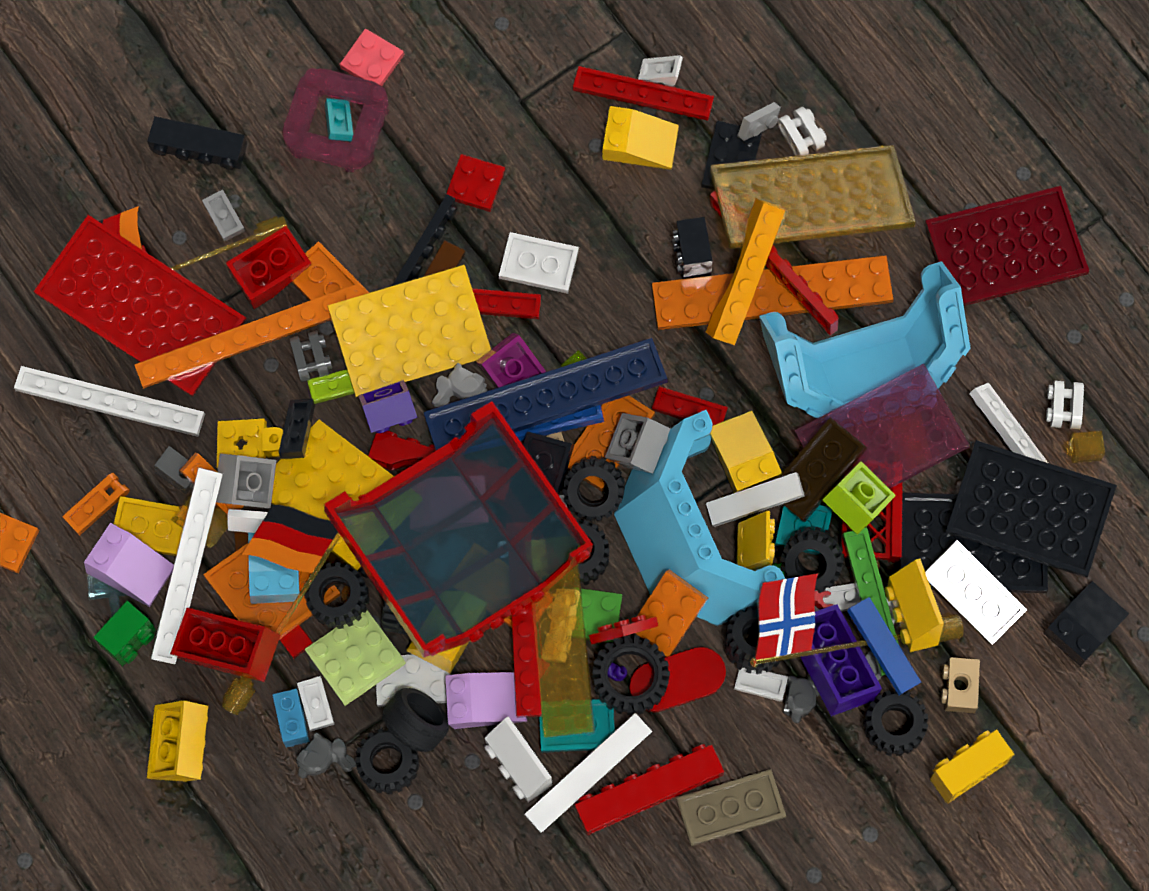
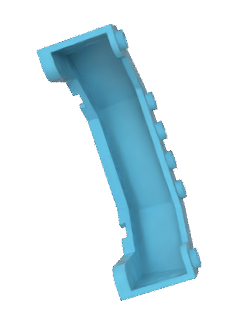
M943 262L928 265L923 269L921 273L923 289L904 316L812 343L788 331L784 317L778 312L759 316L763 337L787 404L805 410L807 414L820 420L827 421L831 417L846 429L932 403L937 396L936 392L943 382L946 383L955 371V365L959 359L970 350L961 287Z
M707 410L683 419L670 429L668 440L662 449L653 474L632 469L625 485L622 502L616 512H614V516L649 594H652L665 572L670 569L709 598L697 617L708 621L710 624L719 626L730 621L733 616L736 617L738 611L742 610L745 612L746 607L751 606L752 609H755L758 606L762 583L782 580L785 577L776 566L770 565L753 571L726 561L719 554L682 473L688 458L705 452L710 446L712 421Z

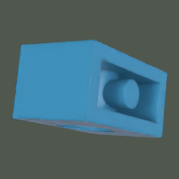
M293 689L272 694L285 747L310 742L298 690Z

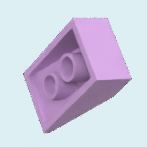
M112 523L109 524L84 561L87 574L148 607L151 606L170 577L174 566L131 533Z
M515 672L445 675L448 725L454 729L498 725L506 717H509L513 723L527 722V717L517 718Z

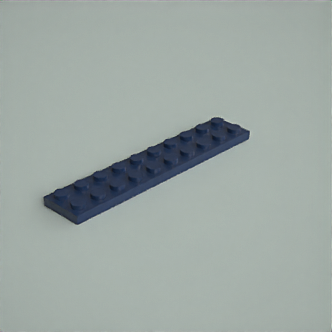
M650 338L423 413L435 449L438 450L448 444L454 437L460 439L466 432L465 427L470 423L471 414L491 401L515 433L668 383V379L653 339ZM493 425L471 447L502 436Z

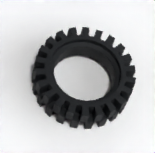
M628 635L623 636L621 640L619 638L613 639L611 644L608 642L604 645V649L599 651L593 665L592 685L595 687V694L599 695V700L602 704L605 702L608 709L612 710L614 708L617 710L616 713L619 714L627 712V715H633V713L637 712L639 715L643 714L644 710L650 711L664 697L669 683V664L664 659L663 651L659 652L658 646L655 643L651 645L649 643L650 640L646 638L644 641L639 640L640 636H634L633 639L629 638ZM629 654L645 659L650 664L654 675L653 683L645 693L631 697L616 692L608 679V669L612 662L620 656Z

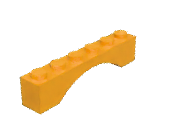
M757 198L755 199L747 220L744 244L736 270L724 296L714 309L706 333L712 338L735 345L784 216L785 210L781 207Z

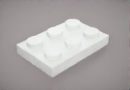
M510 232L499 279L568 294L579 247Z
M401 655L406 664L376 684L378 707H384L395 693L402 688H414L427 694L437 703H447L445 675H450V673L415 655Z

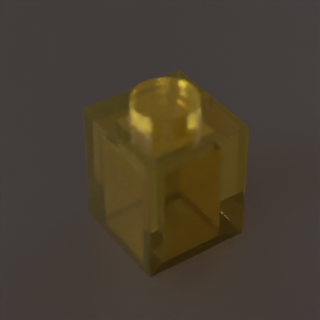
M1102 431L1072 434L1070 440L1067 441V454L1072 456V463L1102 460L1105 455Z

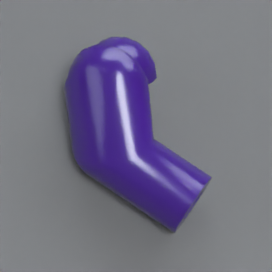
M612 662L608 669V677L614 681H622L627 676V669Z

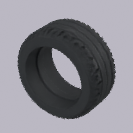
M400 689L383 709V719L388 730L402 744L415 751L429 752L433 750L448 733V718L443 709L431 697L417 689Z

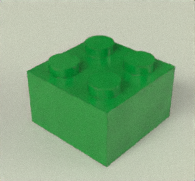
M126 601L93 638L105 652L121 666H124L126 663H131L137 657V651L143 644L146 646L152 641L156 629L146 616Z

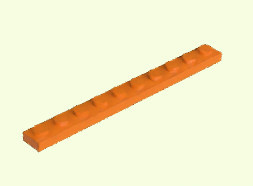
M354 284L137 363L135 368L144 389L330 321L331 317L327 306L364 295L361 284Z

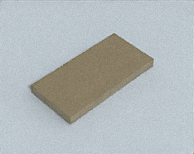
M771 769L676 798L691 846L787 817Z

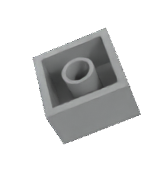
M622 413L605 458L626 468L653 474L662 449L668 440L671 428L650 418Z
M220 454L218 472L223 475L216 502L271 508L276 460Z

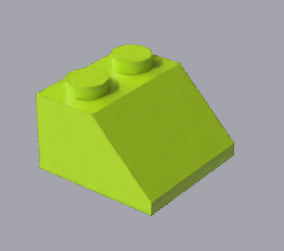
M860 461L829 492L823 501L856 534H859L896 495Z

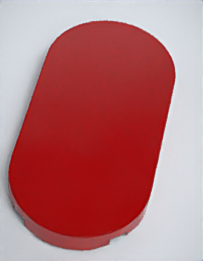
M698 647L664 658L669 664V683L664 697L649 712H662L716 693L726 676L725 664L720 655L709 648ZM649 663L642 665L634 672L630 681L631 696L641 695L651 687L654 675Z

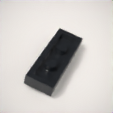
M313 399L290 400L279 448L281 459L305 457L315 409Z

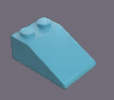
M248 532V544L255 533ZM249 555L251 604L300 602L299 571L285 568L261 557Z

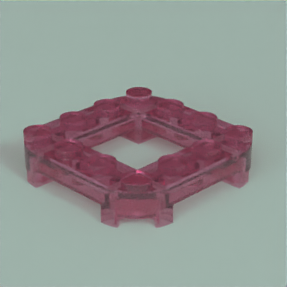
M314 68L307 70L298 83L283 127V137L288 150L298 159L306 157L345 168L346 172H354V170L360 169L368 163L371 164L385 117L389 114L386 90L373 81L332 70ZM323 94L363 105L351 143L329 140L328 137L308 132L319 98Z

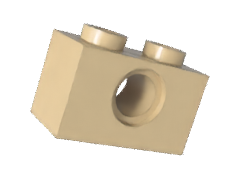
M950 658L947 665H943L942 679L947 680L946 689H942L941 703L945 704V711L976 712L978 709L980 660ZM954 681H963L966 684V689L962 691L956 689Z

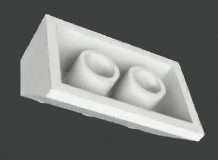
M506 717L485 737L487 745L484 749L491 759L497 758L501 764L498 769L505 779L510 777L514 782L515 786L512 788L520 800L525 798L527 802H530L552 786L550 774L509 717Z

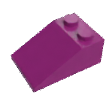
M516 333L510 334L476 361L495 388L546 372L520 335Z

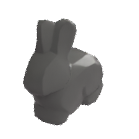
M809 673L807 678L789 676L787 680L788 692L783 713L791 716L794 723H799L802 717L807 716L814 709L816 697L820 695Z
M317 732L307 748L302 750L296 758L297 766L299 767L298 776L302 779L308 775L317 776L325 773L332 762L338 763L347 772L356 767L355 760L347 755L346 744L341 738H336L331 742Z

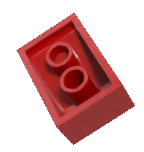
M285 226L226 262L229 273L253 309H256L275 297L312 263L290 230Z

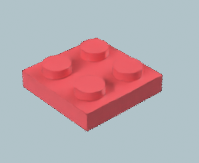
M364 29L340 63V68L379 91L404 56V51L371 31Z

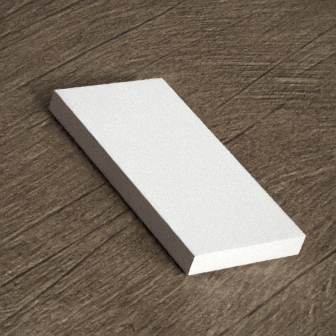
M957 540L925 571L929 583L992 645L1027 611Z

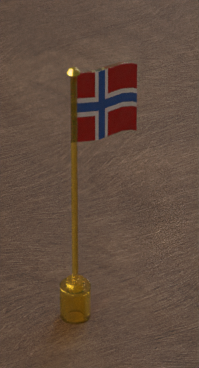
M818 574L762 583L758 598V641L755 657L750 661L753 667H757V664L868 644L864 640L811 650L815 628L814 591ZM959 615L943 616L944 625L939 642L962 638L963 623ZM900 634L893 635L895 640L901 639Z

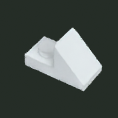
M678 55L643 59L638 79L653 83L662 82L666 86L674 87L678 79L683 57Z

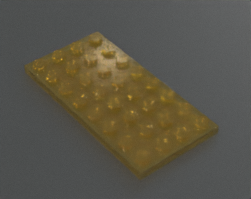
M894 145L711 165L710 171L729 248L743 247L747 220L756 198L777 205L785 210L773 243L914 227L916 223Z

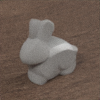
M457 363L448 377L440 376L437 378L436 390L438 394L434 397L432 405L434 407L449 404L450 397L453 395L463 400L487 392V384L484 383L485 378L477 373L473 374Z

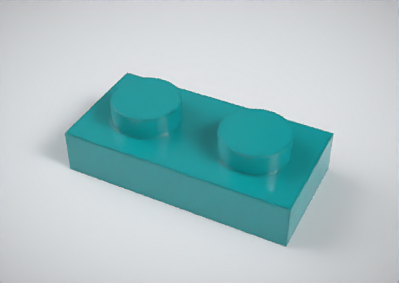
M327 98L325 112L328 139L352 141L353 128L349 100Z

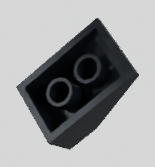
M1092 581L1051 623L1044 632V635L1081 667L1129 613Z

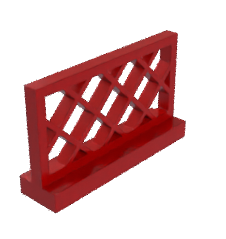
M856 462L851 467V469H853L859 462ZM864 463L872 472L875 470L885 471V481L883 483L896 495L885 506V514L882 511L878 514L885 521V527L878 532L870 523L867 525L875 535L871 539V543L878 538L885 545L884 553L874 552L875 559L898 563L902 557L903 463ZM841 519L842 554H844V558H848L842 534L847 532V530L849 532L853 530Z

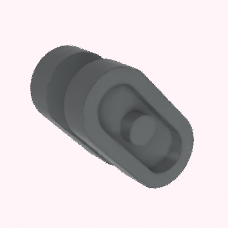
M317 330L308 332L309 340L303 342L300 341L299 335L289 338L301 382L311 380L310 372L318 371L319 376L323 377L329 375L328 370L332 369L329 355L324 356L322 349L327 347L324 335H318ZM312 349L315 361L306 363L303 351Z

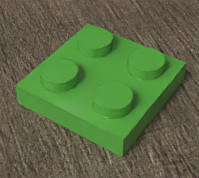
M574 588L581 592L571 638L590 640L589 635L598 633V627L612 624V628H615L613 623L619 622L622 594ZM613 639L607 640V641H604V642H606V643H608V642H609V643H612V642H613Z

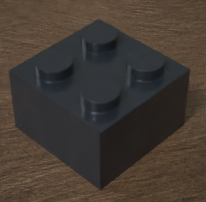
M705 217L676 221V229L672 230V246L677 257V273L682 274L683 279L711 276L713 260Z

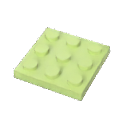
M368 610L366 613H361L362 618L359 621L356 619L352 621L354 625L349 627L345 624L343 629L336 627L305 649L308 656L345 706L406 664L403 657Z

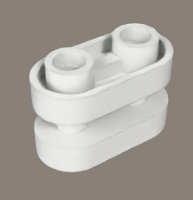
M804 107L793 111L794 119L791 120L788 115L779 118L777 122L782 135L798 159L809 154L807 147L811 146L816 151L824 147V141L827 140L824 131L821 128H817L814 123L815 118L811 110H806ZM797 127H799V128L801 129L802 133L804 134V136H805L804 139L802 138V136L800 135L799 131L797 130Z
M1054 380L1053 385H1048L1047 399H1051V408H1047L1046 422H1050V427L1061 428L1062 421H1069L1070 429L1080 430L1083 415V383L1073 382L1072 389H1064V381ZM1064 398L1070 399V412L1063 411Z

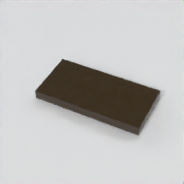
M830 417L781 474L780 477L797 472L805 497L784 503L783 505L803 522H806L823 502V499L867 450V447Z

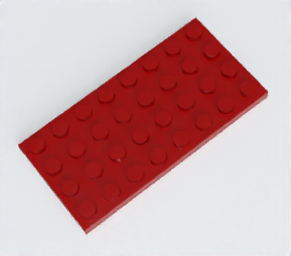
M87 215L33 291L37 296L138 362L146 361L242 326L246 321L245 316L90 215ZM217 362L168 379L167 381L193 397Z

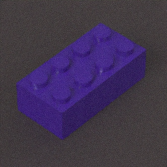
M838 604L815 611L812 648L810 651L798 654L830 715L834 716L874 701L882 687Z

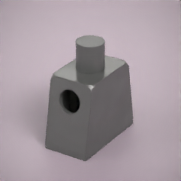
M168 446L154 465L155 474L184 494H187L190 489L193 490L194 484L187 478L183 479L180 477L182 474L180 469L188 460Z

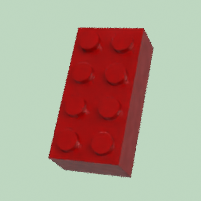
M186 608L170 654L188 663L264 682L280 635L264 626Z

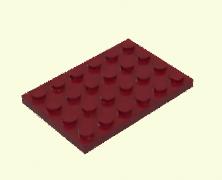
M1061 186L925 220V226L937 263L942 261L960 285L964 306L1088 275L1089 268Z

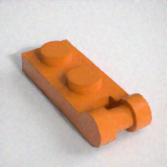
M114 473L109 474L62 516L79 536L119 501L120 496L126 497L130 492V489L125 484L122 485L118 481L119 478ZM108 488L114 490L110 496L105 492Z

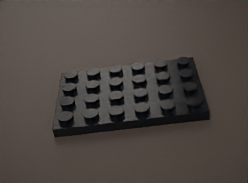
M976 440L946 533L1088 578L1117 485Z
M902 493V557L900 558V570L914 560L920 559L926 571L957 540L1009 592H1048V565L946 533L958 494ZM930 584L931 590H936V589Z

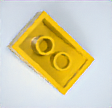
M610 106L603 143V160L672 170L679 125L633 109Z
M753 411L712 426L710 437L733 493L772 481L781 476L782 472L773 450Z

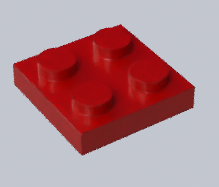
M461 154L447 194L454 197L455 202L491 212L505 173V167Z
M645 615L631 618L632 623L629 622V619L613 623L615 628H612V624L598 627V633L589 635L591 645L659 626L657 618L646 619Z

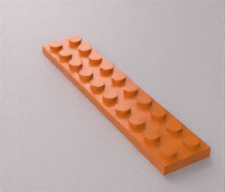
M887 256L792 266L793 271L806 280L811 291L817 292L821 296L823 304L828 309L836 310L893 303ZM766 269L761 274L744 320L759 319V316L771 312H778L782 316L809 313L769 269ZM734 273L652 283L658 330L708 325L713 311L724 296Z

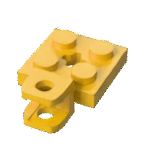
M265 419L218 421L217 468L220 454L266 459V456L268 458L280 457L279 448L283 430L277 427L267 428V421ZM240 439L247 442V445H244L242 450H239V447L236 446Z

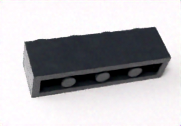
M154 116L147 140L150 150L157 155L164 156L170 154L175 155L176 158L181 160L194 159L204 165L218 164L228 170L233 168L241 169L247 148V140L243 134Z

